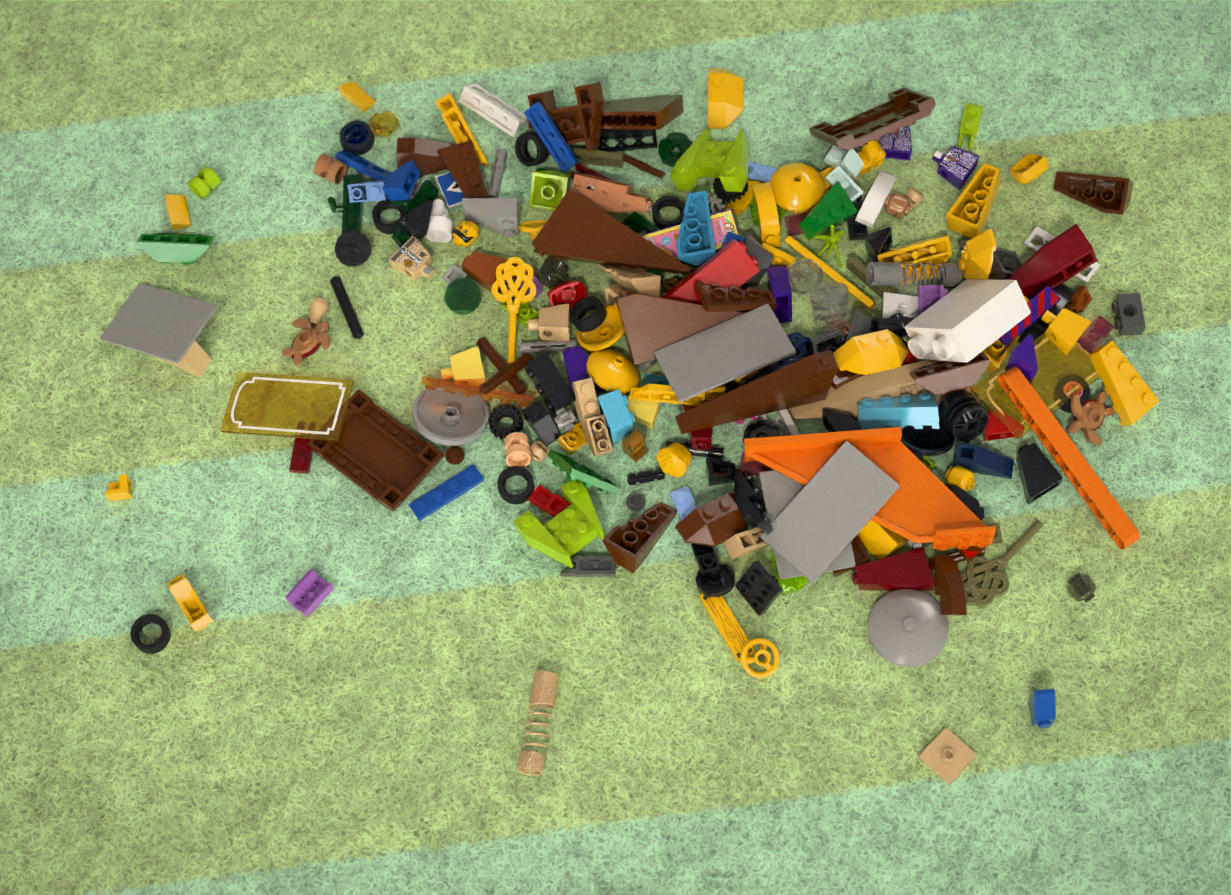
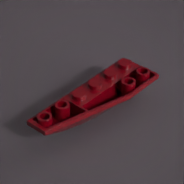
M1075 224L1044 244L1006 280H1016L1023 296L1030 300L1045 287L1049 286L1053 289L1095 263L1097 258L1093 247L1079 226Z

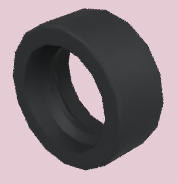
M536 131L521 134L515 142L516 156L525 166L540 165L549 156V150ZM529 139L535 143L537 148L535 159L530 156L527 149Z
M675 196L659 198L652 208L655 226L661 230L681 224L684 217V202ZM672 206L680 211V216L676 220L665 221L659 217V211L664 207Z
M389 199L378 202L372 211L373 222L377 230L385 234H394L401 217L406 213V208L391 205ZM387 209H396L400 212V218L391 224L382 223L379 216Z
M591 296L576 302L570 311L569 318L577 330L589 332L595 330L604 322L607 311L598 298ZM595 309L590 316L581 319L587 312Z
M512 466L503 470L497 481L500 496L510 504L517 505L528 501V498L535 489L533 476L527 469L520 466ZM516 475L525 478L527 489L517 495L507 493L505 482L508 478Z
M147 614L134 622L131 627L130 636L132 642L140 651L154 654L167 646L170 641L171 632L162 617L156 614ZM155 623L162 630L159 640L149 645L142 643L139 638L140 631L146 625Z

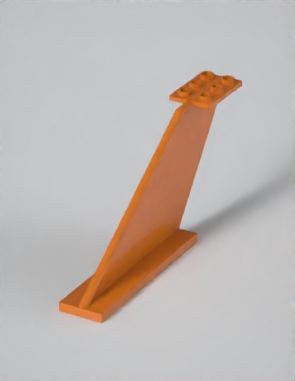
M901 427L744 439L745 462L758 461L804 486L809 483L847 440L901 486L871 520L914 543L932 542V549L940 551L954 547L958 549H966L969 546L984 548L992 544L996 532L995 526L987 527L901 442Z

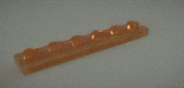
M423 376L421 384L426 385V389L436 390L439 387L444 388V392L455 394V391L463 392V396L474 397V394L481 395V399L489 401L497 398L500 399V403L511 404V401L518 402V406L526 408L533 404L536 398L496 389L484 395L482 392L480 393L479 386Z

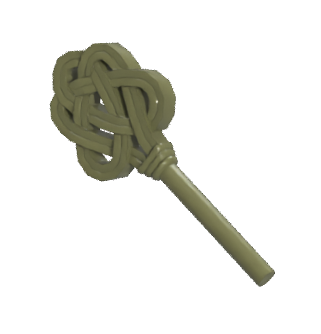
M1037 520L1002 557L995 558L989 562L984 557L977 556L967 564L966 572L961 574L966 605H976L980 608L987 607L994 598L1002 597L1007 593L1010 583L1003 571H1005L1008 561L1043 526L1041 521ZM990 581H993L991 589H988ZM999 582H1001V583H1002V587L999 588V589H997V588H998V585H999ZM983 583L981 588L976 587V585Z

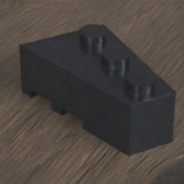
M547 351L526 363L524 370L535 384L539 395H542L545 399L544 403L549 411H553L555 414L557 410L563 407L566 408L574 403L576 399Z

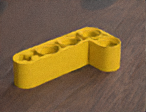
M878 140L867 142L868 144L857 153L865 163L858 175H864L883 163L886 152ZM833 166L820 172L824 181L825 193L831 188L825 177L835 169Z

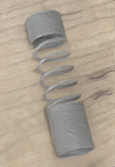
M869 262L866 268V280L869 286H899L902 280L901 264L905 266L903 271L904 286H907L909 280L907 270L909 264L914 266L912 272L913 286L917 285L918 274L916 266L919 264L923 266L921 272L922 286L923 271H925L924 285L927 282L926 265L932 266L930 285H932L931 277L933 271V285L936 283V272L934 269L936 265H940L938 269L939 285L957 287L962 279V270H959L958 263H936L933 266L931 263L923 265L921 262L916 265L912 262L907 265L903 262ZM905 271H906V273H907V281H906V284H905V282H904ZM914 271L916 272L915 285L913 282Z

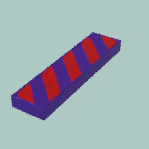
M1049 286L1045 287L1027 303L1031 313L998 339L1006 347L1042 317L1047 310L1055 306L1061 298Z

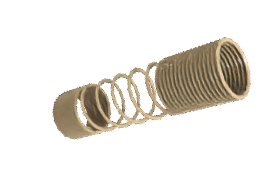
M544 670L534 672L530 704L528 706L529 710L533 713H529L526 716L527 720L531 723L524 726L529 733L523 735V739L527 743L521 746L522 751L519 754L517 770L524 774H543L546 756L536 751L524 750L523 746L536 745L543 748L548 747L546 744L529 742L525 739V736L534 734L541 737H549L545 733L531 732L526 727L531 724L551 727L548 723L533 722L528 716L532 714H540L545 717L553 716L546 712H535L530 706L545 709L555 707L560 677L554 672Z

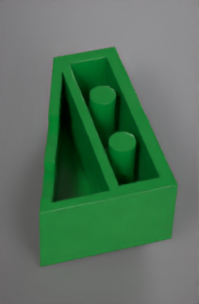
M837 181L802 220L799 227L809 241L829 231L832 224L835 228L847 222L858 211Z

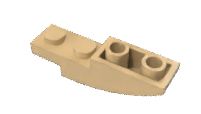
M592 378L572 382L576 401H574L576 411L593 455L599 456L613 452L604 414L601 415Z

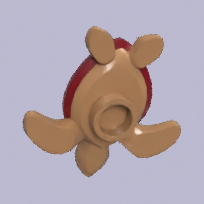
M300 318L294 320L292 325L302 329V331L294 338L291 348H286L282 351V355L285 357L291 356L294 364L298 366L302 359L313 355L320 348L321 344L323 349L327 350L330 347V337L325 333L329 330V322H320L313 329L307 319Z
M1100 392L1097 399H1089L1083 403H1080L1079 394L1073 395L1071 411L1074 414V420L1066 428L1068 433L1074 434L1083 430L1088 442L1094 445H1099L1103 442L1095 433V430L1101 427L1105 416L1115 414L1111 407H1105V392Z

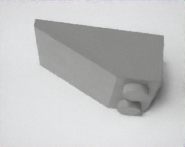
M462 198L466 220H470L481 227L506 237L519 235L520 214L517 198Z

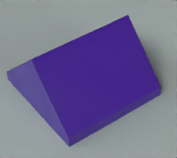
M1032 334L1028 335L1012 352L1005 371L1016 366L1030 384H1032L1038 370Z

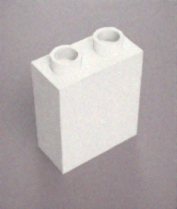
M966 279L904 326L910 338L908 348L918 359L968 363L1031 312L1016 280Z

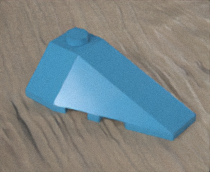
M707 191L688 194L679 237H677L676 241L678 259L699 267L716 254Z

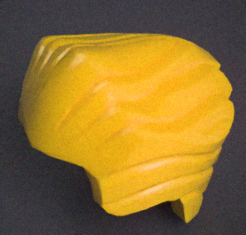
M677 442L659 450L656 456L662 471L676 478L683 476L692 463V455L689 450Z

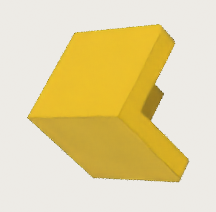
M127 474L119 475V482L108 483V491H105V496L109 501L132 498L131 479Z

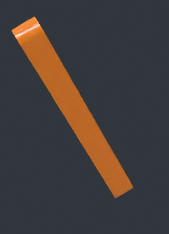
M1014 366L999 375L997 379L1002 389L1117 546L1124 550L1138 541L1140 534L1020 369Z

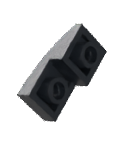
M691 543L701 575L721 570L713 547Z

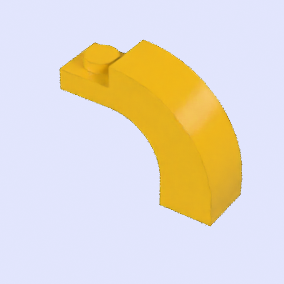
M770 182L752 185V195L758 215L761 245L766 243L772 247H780V225Z
M184 573L166 583L194 631L205 628L213 621Z

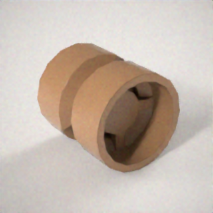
M325 153L318 157L314 165V174L324 179L327 178L328 181L336 185L341 183L343 176H346L348 170L347 164L334 160L333 157Z

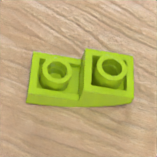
M501 302V307L508 312L506 307L507 303ZM521 303L517 314V321L528 329V319H539V312L527 305V303Z

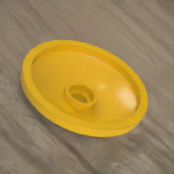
M791 163L780 167L775 171L770 180L776 204L787 211H807L813 208L824 194V181L820 173L813 167L803 163Z
M604 306L607 316L604 322L595 330L589 332L577 330V341L582 348L589 351L603 350L615 344L623 336L624 331L617 306Z
M611 349L594 351L586 362V369L590 378L598 386L609 392L619 389L621 394H627L631 392L633 387H637L640 382V373L637 366L632 363L628 356L619 351Z

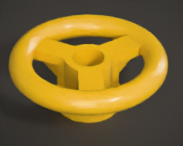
M527 221L521 223L518 228L522 232L530 233V239L534 240L547 221Z
M755 638L744 645L740 660L743 669L749 675L755 678H765L776 671L780 662V655L773 642L765 638ZM761 644L760 649L755 652L754 656L746 658L748 650L753 645ZM767 646L772 650L774 655V661L772 666L769 664L771 656L769 652L766 651ZM760 654L764 657L762 662L758 660ZM755 662L757 665L763 666L766 671L756 672L748 664Z

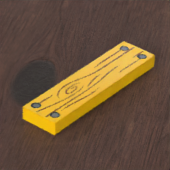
M700 594L701 602L735 659L740 663L741 651L749 641L723 596L708 597ZM753 647L748 650L746 658L755 654Z

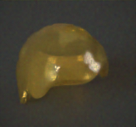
M385 111L382 114L375 113L369 119L370 129L373 134L380 138L390 137L400 125L397 117L389 111Z

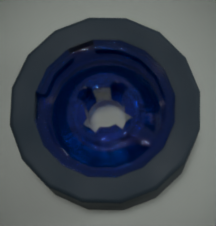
M359 120L351 121L341 128L339 136L344 150L356 155H363L373 147L374 135L370 125Z

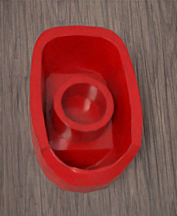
M571 280L555 286L547 293L550 306L569 304L571 310L576 302L587 297L585 284L579 280Z

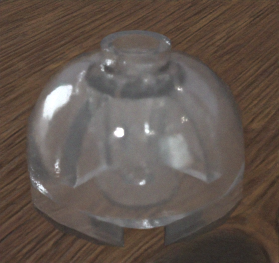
M801 258L789 264L786 268V277L794 293L806 296L815 293L819 289L818 287L823 281V271L817 262L808 258Z

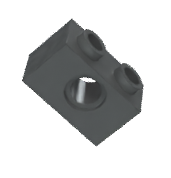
M1140 293L1117 294L1115 301L1112 302V312L1116 313L1114 325L1115 329L1119 330V336L1142 335L1146 326Z

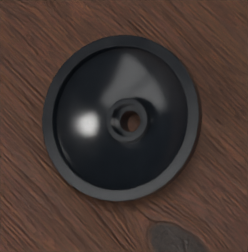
M940 422L939 429H932V425H923V429H915L914 426H906L901 429V442L910 451L924 454V456L942 455L954 446L955 437Z

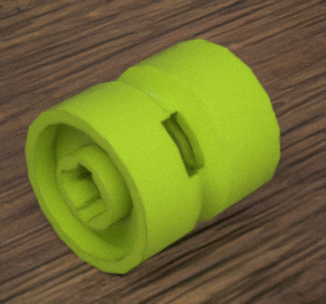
M204 166L198 172V176H193L187 182L190 190L202 200L210 194V189L214 190L221 184L218 175L208 166Z

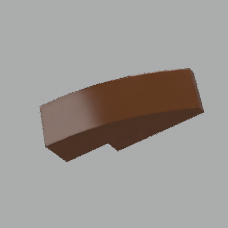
M935 555V595H941V615H967L965 591L961 575L953 557Z

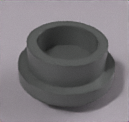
M639 493L630 494L626 500L628 509L633 512L641 511L646 504L644 496Z

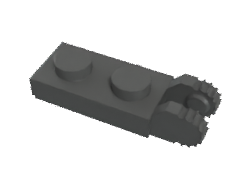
M611 555L570 557L572 564H576V569L561 570L562 577L616 576V562Z

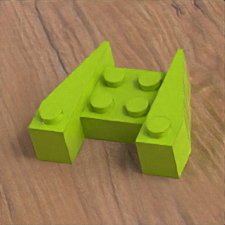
M705 129L680 157L670 176L677 190L694 191L699 177L720 178L726 192H742L748 180L749 143L743 129L739 130L735 141H713L709 130Z
M569 480L560 487L563 498L571 505L544 525L529 510L513 521L518 534L529 546L570 568L573 567L570 559L572 555L595 538L599 537L602 541L605 538L587 488L579 480L577 482Z

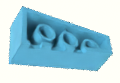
M928 392L915 396L904 394L896 398L885 396L878 400L866 398L857 402L858 423L861 426V430L887 428V426H891V428L901 427V429L906 426H914L915 429H923V425H932V429H939L938 406L934 394Z

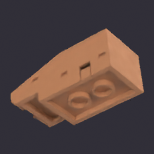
M584 173L574 175L571 191L604 212L640 211L650 213L654 202L652 197L633 193L634 185Z

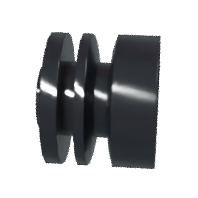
M956 390L949 393L938 406L940 421L960 441L975 439L982 434L988 425L989 415L987 411L966 390Z

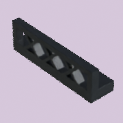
M601 129L600 146L596 149L606 152L657 148L656 130ZM653 136V143L645 144L641 140L644 137ZM627 138H632L636 141L633 145L624 143ZM609 140L618 142L615 147H610L606 143Z

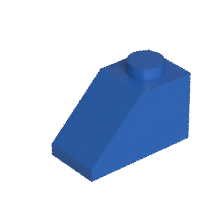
M413 160L406 162L387 176L382 189L390 201L409 200L420 175V171Z
M1055 689L1034 691L1028 701L1032 726L1038 725L1039 728L1050 727L1056 719Z

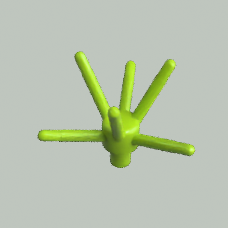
M832 224L829 234L813 238L815 240H824L826 243L815 256L819 258L829 247L827 257H829L834 248L838 266L841 268L842 263L837 243L840 241L839 238L844 235L843 231L839 229L834 232V225Z

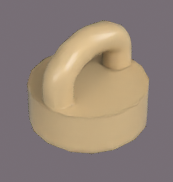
M910 187L904 195L915 201V203L909 202V205L912 207H917L924 199V195L914 187Z
M535 441L529 448L531 459L536 462L543 461L549 454V449L540 441Z

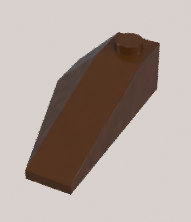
M397 138V169L406 162L413 160L420 171L418 178L445 170L447 168L437 153V149L455 144L420 138Z
M1057 172L1054 183V190L1103 213L1124 215L1130 203L1133 183L1130 178Z
M660 502L645 510L639 517L629 519L628 523L614 527L603 539V544L619 566L634 573L645 561L678 511Z

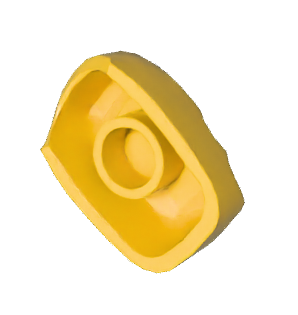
M1029 153L1010 169V174L1013 180L1019 184L1030 183L1037 179L1045 170H1048V159L1042 155Z

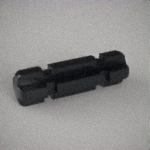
M661 468L655 469L654 472L649 470L638 472L637 475L635 473L627 475V481L630 486L636 485L637 482L641 484L652 482L654 479H657V481L665 479V474Z

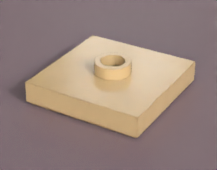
M946 727L918 758L950 785L977 757V754Z

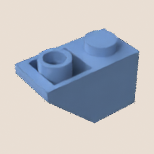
M386 180L348 184L350 203L388 199L382 189Z

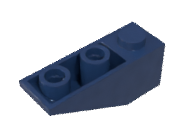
M958 442L954 466L961 465L973 471V473L1008 479L1012 478L1014 460L977 445Z

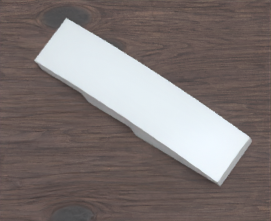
M883 171L879 172L855 221L871 228L873 227L897 177Z

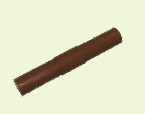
M623 154L624 162L660 179H663L665 176V172Z

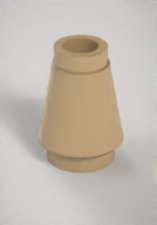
M317 297L311 301L309 314L311 325L317 326L322 321L329 308L327 306L328 301Z

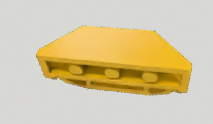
M708 68V129H726L744 111V79L727 68Z
M992 229L966 242L964 250L961 252V258L958 260L959 270H962L965 279H988L993 263V252L996 251L997 246Z
M942 236L887 250L877 255L878 262H903L905 265L910 262L914 265L921 262L923 265L931 263L934 266L936 263H946L952 255L949 237ZM901 264V267H902V280H901V283H900L899 285H900V286H904V285H903V271H904L905 266H904L903 264ZM912 264L907 266L908 284L912 283V272L914 269ZM921 264L916 266L918 274L917 282L921 281V272L923 269V266ZM926 265L927 279H929L932 266ZM936 265L934 267L936 276H938V269L940 265ZM905 271L904 282H905V284H906V281H907V273H906V271ZM914 271V276H913V282H914V283L916 282V272H915V271ZM923 271L922 280H925V271Z
M886 329L852 337L837 349L833 355L839 370L869 375L901 367L909 351L901 337Z

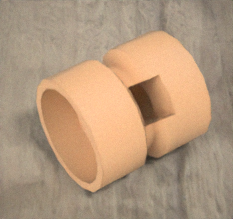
M521 432L510 433L504 439L506 463L510 467H526L531 461L529 438Z

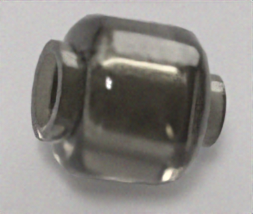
M1078 572L1067 580L1066 589L1076 602L1084 600L1086 603L1095 597L1094 592L1097 586L1088 574Z

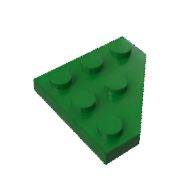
M550 450L548 457L553 460L552 464L559 467L561 472L567 474L569 479L575 482L579 479L590 488L596 486L599 491L605 494L610 492L617 495L620 488L611 480L603 478L596 474L595 471L580 465L562 453Z

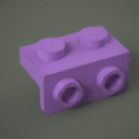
M944 285L917 286L918 316L947 295V289L944 288Z
M310 569L285 596V599L294 609L308 618L334 588L330 583L320 578L314 570Z

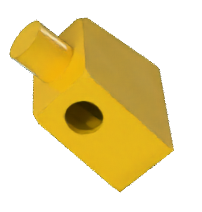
M1065 308L1057 316L1047 310L1041 320L1049 325L1045 336L1065 355L1071 351L1091 323L1088 319Z

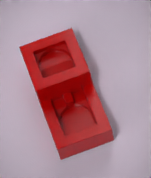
M540 484L528 498L529 502L552 517H555L571 505L558 494L551 493Z

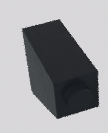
M1035 442L1029 446L1026 444L1018 450L1016 461L1025 499L1029 505L1059 486L1063 478Z

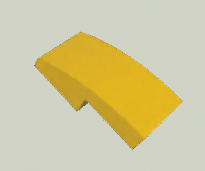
M580 422L574 425L573 430L558 438L557 442L569 455L587 443Z

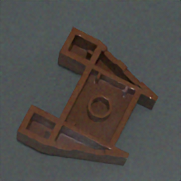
M600 82L575 87L578 105L557 108L553 90L527 95L530 107L536 102H541L567 144L585 142L587 151L599 148L604 102Z

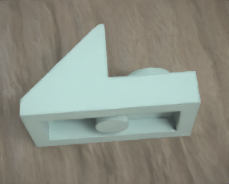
M834 145L824 159V162L834 168L840 166L847 175L856 179L865 165L854 149L846 152Z
M840 166L836 167L825 177V180L831 187L838 181L851 202H854L863 194V191Z

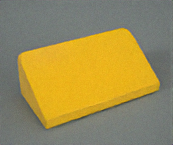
M353 81L338 87L340 94L363 113L377 102Z
M747 180L749 187H747L748 191L745 192L746 195H741L740 200L738 198L735 199L736 202L731 200L726 208L728 210L732 209V213L735 215L744 212L753 198L752 185L760 184L759 181Z
M166 194L165 199L173 230L190 227L191 221L185 195Z

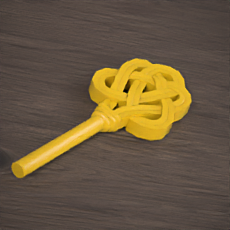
M518 257L509 258L505 263H501L497 267V280L492 285L491 290L494 299L498 302L507 303L506 307L509 313L507 364L515 361L516 320L521 303L531 302L536 296V286L533 283V268ZM514 276L517 277L515 283L513 282V279H512V277H514ZM505 282H507V284H508V287H509V289H510L509 291H508V289H507V287H506V285H505Z

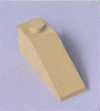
M757 527L735 534L725 541L724 545L731 561L768 547L769 545L760 538L764 531Z

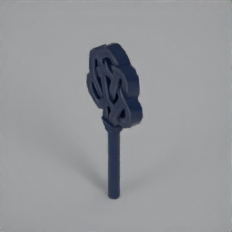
M799 332L788 334L787 337L797 352L796 356L791 355L765 366L764 370L735 389L788 366L789 363L797 362L812 355L811 338L804 337Z

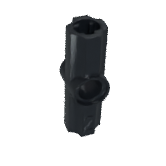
M896 313L889 318H873L870 329L872 333L888 329L903 338L908 335L904 326L916 317H904L902 313Z

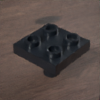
M759 560L751 564L735 585L758 616L764 614L783 591L779 586L778 579L774 580L776 577L771 576Z

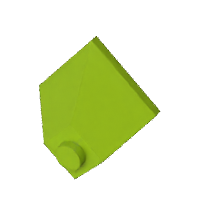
M558 170L533 171L529 207L554 211L570 189L572 173H563Z

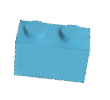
M619 389L598 397L601 415L604 414L612 444L618 443L633 430V422H635L632 411L628 412L626 407L629 406L625 395H621Z

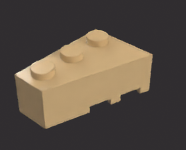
M194 341L179 364L167 360L164 361L201 377L212 359Z

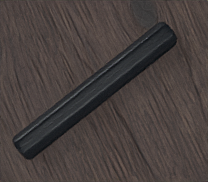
M334 276L330 279L331 286L353 338L360 339L364 336L362 328L340 277Z

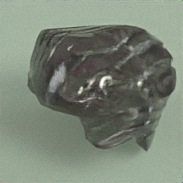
M546 258L541 268L537 271L536 276L540 283L551 290L555 286L568 281V266L561 260Z

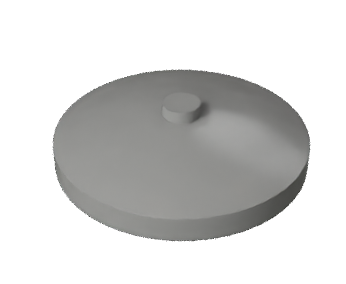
M454 383L437 384L422 391L414 402L412 412L414 425L424 437L435 443L447 446L464 445L479 438L487 428L489 417L488 406L476 391Z
M912 589L896 590L879 599L871 610L868 619L870 642L876 652L892 664L902 667H917L927 664L940 654L947 641L949 631L946 615H941L939 603L926 593Z

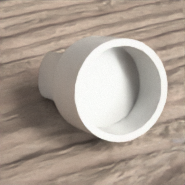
M441 199L433 201L428 231L425 236L426 239L432 242H448L452 237L453 222L448 218L449 212L444 207L445 204Z

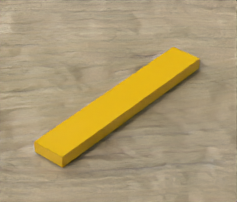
M788 236L785 239L786 244L870 311L876 307L873 300L794 238Z

